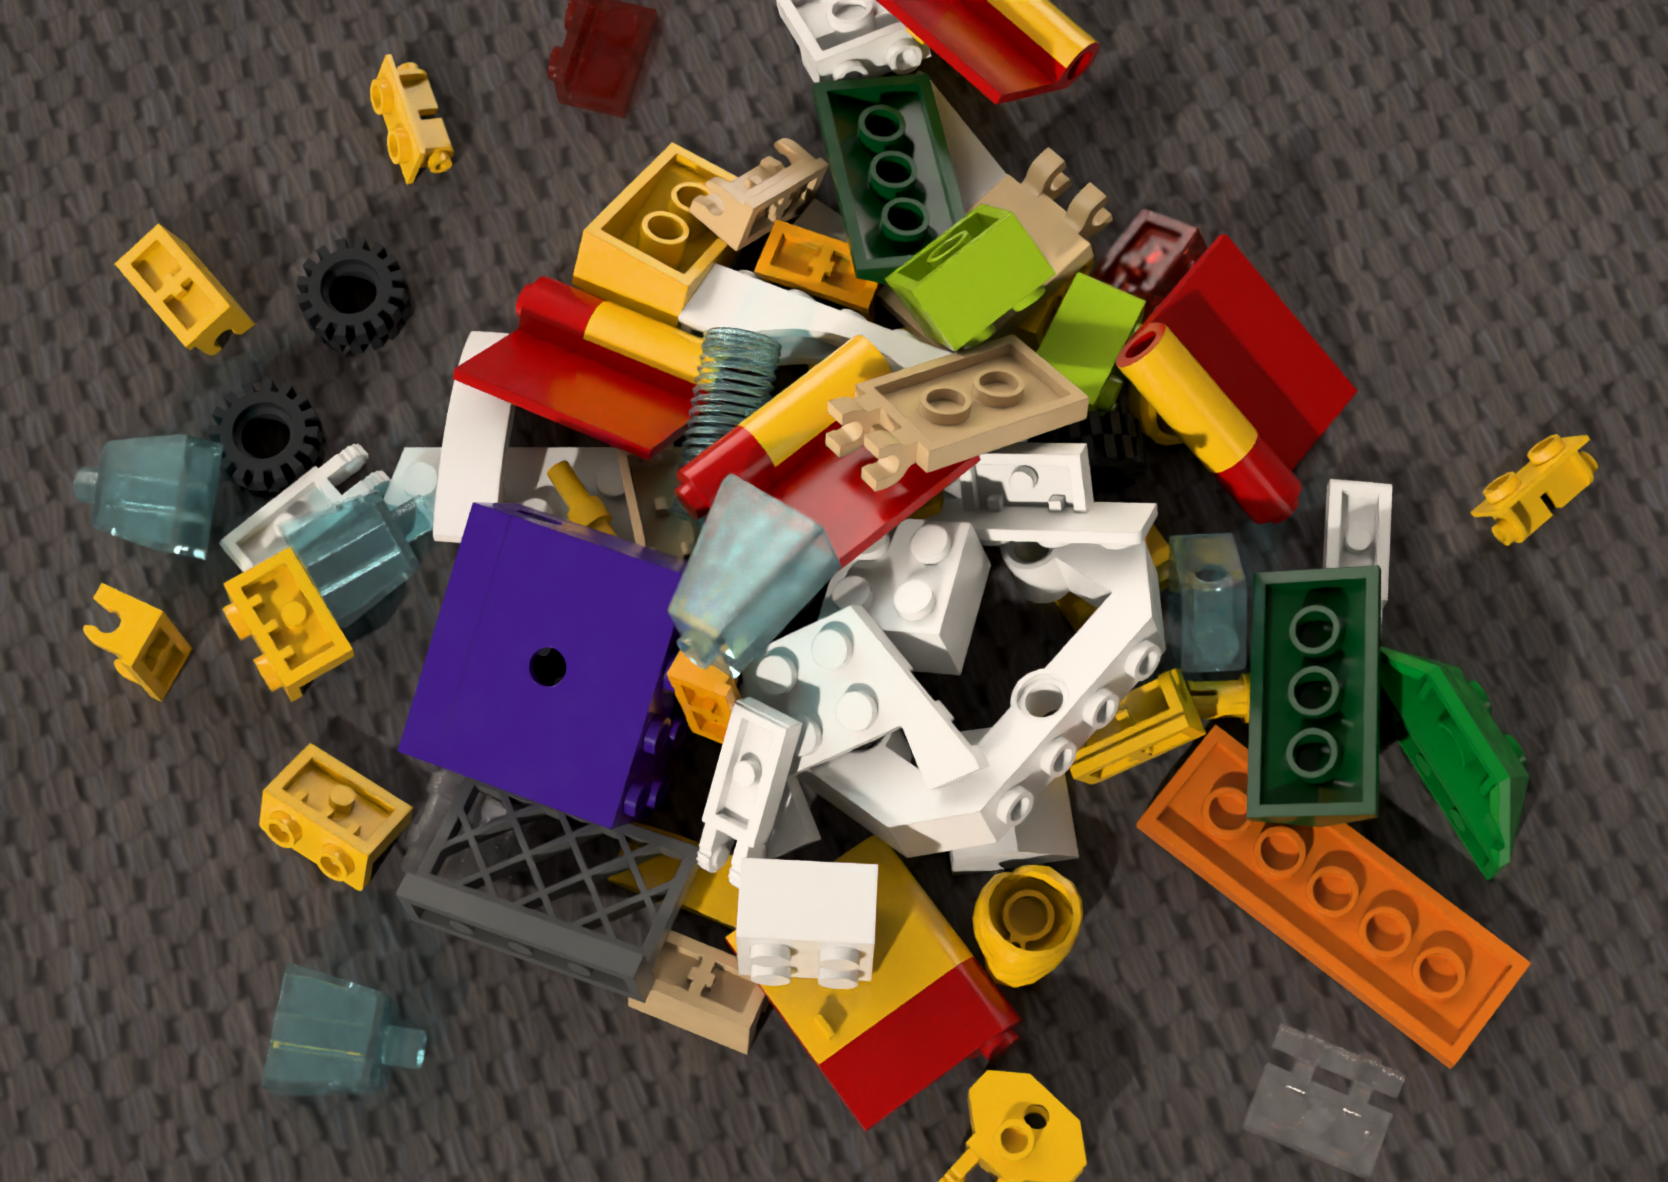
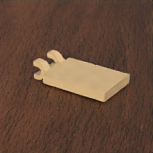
M1049 147L1033 161L1021 184L1007 174L965 212L966 215L969 214L981 203L1013 212L1056 272L1054 276L1043 283L1046 291L1037 301L1021 311L1015 312L1011 308L994 321L993 324L996 330L983 343L1010 334L1094 256L1091 244L1087 240L1113 221L1111 213L1103 208L1108 203L1107 196L1091 182L1074 197L1067 212L1053 201V199L1060 196L1071 186V181L1062 173L1066 168L1065 160ZM885 285L877 292L880 304L921 342L945 351L950 350L924 334L889 285ZM962 346L960 349H958V351H962L965 349Z
M1012 334L855 384L854 398L840 397L828 401L827 412L844 426L838 430L826 433L825 444L839 458L859 450L864 445L878 461L862 467L861 479L877 492L896 484L914 463L918 464L926 473L1084 420L1087 418L1089 397L1017 336Z

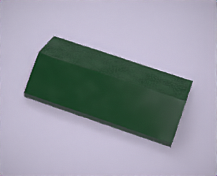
M929 74L815 82L812 85V94L856 278L889 285L885 280L887 276L966 216Z
M1379 565L1253 573L1247 819L1249 821L1325 827L1378 818L1381 568Z

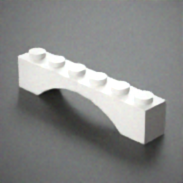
M717 263L712 267L678 316L682 331L738 353L740 359L738 372L768 366L819 364L856 335H862L867 338L884 356L893 372L955 353L951 349L945 351L921 342L908 331L902 329L892 331L869 322L853 310L842 309L840 311L816 302L803 291L797 289L788 291L764 282L760 277L755 276L753 272L748 270L735 271ZM1029 438L1019 442L1027 443Z

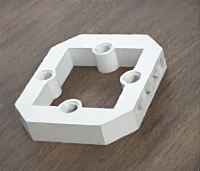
M959 478L943 489L944 498L962 499ZM1145 540L1141 544L1118 550L1107 549L1100 544L1071 543L1057 548L1044 547L1038 542L1009 541L1005 544L997 545L1001 550L1002 557L1019 593L1026 600L1034 603H1050L1061 599L1068 592H1072L1098 609L1045 669L1030 672L1017 682L1011 694V707L977 744L978 748L986 756L989 767L941 788L928 791L920 770L911 764L912 754L909 744L900 729L798 774V780L906 858L997 843L1011 827L1017 826L1028 816L1034 800L1054 778L1060 777L1070 768L1077 751L1097 729L1105 727L1113 719L1118 710L1119 703L1139 681L1147 679L1155 671L1161 655L1166 651L1158 573ZM753 636L745 645L746 654L768 643ZM1058 710L1053 715L1043 717L1050 711ZM876 743L873 747L866 749L871 744Z

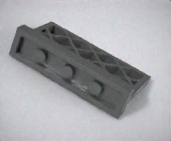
M465 776L417 873L407 872L395 895L412 921L645 1003L655 982L652 969L700 867L697 864L698 860H696L700 847L630 823L609 829ZM479 793L503 801L508 815L472 829L467 815ZM512 804H515V805H518V806H521V807H524V808H523V809H520V810H518V811L515 812V810H514ZM545 815L559 819L566 835L530 850L521 826ZM569 823L582 828L572 831ZM463 825L465 833L457 836ZM514 829L523 853L487 867L479 843ZM602 835L618 839L624 855L588 870L578 845ZM628 843L639 846L641 848L631 851L628 846ZM471 847L480 869L479 872L455 882L437 876L446 857ZM572 848L581 873L545 888L536 863ZM662 854L681 861L674 879L647 890L637 865ZM529 867L538 892L514 902L499 898L493 882ZM627 869H631L641 893L604 909L594 884ZM486 885L489 894L476 889ZM588 887L597 912L572 923L557 918L551 902ZM663 900L657 913L653 904ZM544 905L547 914L536 911L534 909ZM647 907L653 924L643 946L639 947L617 939L610 922ZM604 926L607 935L593 930Z

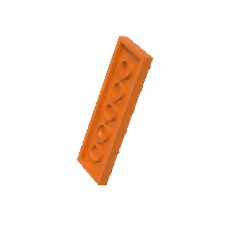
M1215 724L1140 817L1136 827L1451 1069L1530 966L1531 962L1347 823L1313 827L1249 821L1247 819L1248 749Z

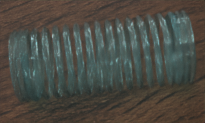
M712 327L703 332V343H701L703 354L699 355L701 364L697 366L699 375L695 377L697 386L693 388L695 397L690 399L693 408L688 410L691 418L686 421L689 429L684 432L687 440L682 443L685 451L680 453V458L684 462L678 464V469L691 461L686 456L699 455L722 437L717 434H726L734 428L715 422L738 425L746 419L716 411L750 416L758 410L735 406L717 400L738 402L761 408L772 399L768 393L774 391V386L770 382L776 380V375L771 371L778 369L777 363L780 362L779 357L782 350V345L777 340L754 331L731 327ZM709 357L715 361L707 362L705 358ZM720 367L748 370L768 377L741 374ZM703 368H708L714 372L705 373ZM719 378L742 380L746 382L755 383L764 387L746 386L728 382ZM701 379H706L713 383H703ZM718 389L740 391L763 398L740 396L732 393H727ZM699 390H705L711 394H701ZM701 400L710 405H699L697 401ZM700 411L708 416H697L694 412ZM698 422L707 427H696L692 423ZM697 433L706 438H694L690 434ZM695 444L705 449H692L688 445ZM676 475V480L678 481L679 484L675 485V486H674V489L677 488L679 485H681L680 482H679V480H678V478H677V475ZM676 495L672 496L673 501L670 508L672 515L689 522L716 527L705 516L695 520L681 505Z

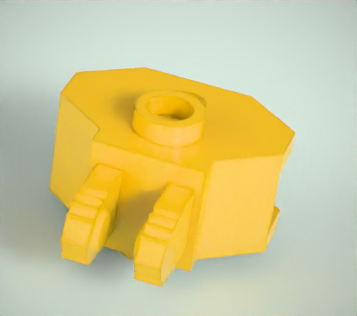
M987 1070L968 1092L967 1102L972 1136L966 1142L965 1153L938 1182H966V1177L977 1165L986 1171L996 1182H1074L1087 1165L1080 1120L1031 1074ZM1029 1114H1038L1044 1119L1046 1126L1041 1129H1033L1025 1122L1024 1117Z

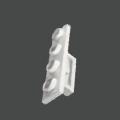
M1016 442L979 455L981 461L959 477L962 499L944 498L942 511L923 520L971 522L980 543L985 546L1002 545L1009 541L1038 542L1041 546L1048 548L1063 547L1071 543L1100 544L1107 549L1118 550L1141 544L1158 516L1157 503L1094 502L1087 443Z

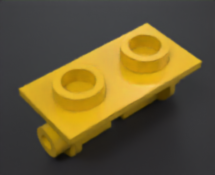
M385 55L377 79L371 82V103L376 114H383L388 129L387 146L389 156L394 164H400L406 184L408 185L414 182L419 168L429 167L432 173H442L450 169L454 149L442 118L424 120L420 118V116L435 115L438 110L426 71L419 69L418 65L413 62L404 63L396 69L392 55Z
M1558 434L1543 439L1527 453L1530 462L1516 474L1508 472L1491 482L1483 490V495L1486 499L1470 513L1474 517L1492 516L1496 522L1492 527V532L1503 545L1509 546L1514 541L1522 543L1553 516L1540 498L1544 493L1555 508H1562L1594 481L1593 473L1598 470L1597 462L1587 452H1578L1591 439L1588 435L1560 438Z

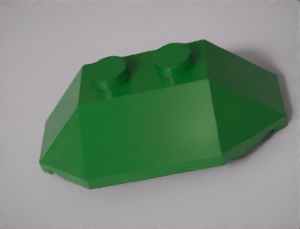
M1381 646L1380 714L1485 880L1489 881L1498 876L1511 860L1529 780V774L1525 770L1527 767L1525 754L1511 735L1502 734L1490 715L1492 713V706L1487 694L1476 681L1472 680L1469 682L1460 667Z

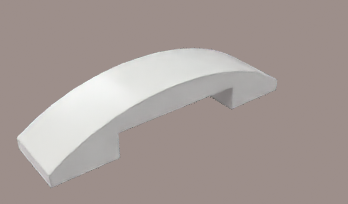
M471 331L464 346L459 365L509 334ZM454 380L441 449L434 510L433 538L434 541L461 543L473 502H504L503 475L516 405Z

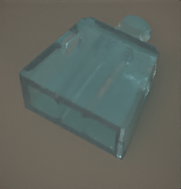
M183 434L108 441L102 447L99 468L85 466L78 471L74 480L75 496L82 503L93 504L91 523L94 529L160 552L206 560L224 444Z
M371 490L284 520L276 526L287 546L291 547L342 631L418 571L421 566L408 543L433 529L434 515L420 494L389 510L381 494L376 490Z
M1233 533L1169 536V647L1180 671L1192 673L1244 669L1246 667L1247 585ZM1202 570H1217L1211 577L1213 582L1203 581L1195 575Z
M286 963L261 1087L277 1097L379 1094L385 1065L420 1069L426 1048V1031L393 1026L396 1003L381 991L304 966Z

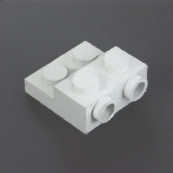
M776 0L779 15L797 42L803 65L814 83L876 78L892 71L899 75H905L914 71L923 59L931 57L930 47L926 44L922 45L906 31L907 27L876 0Z

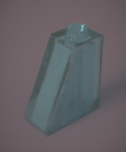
M730 473L719 487L668 608V613L681 635L677 640V645L684 655L702 669H707L710 665H713L735 679L842 567L824 527Z

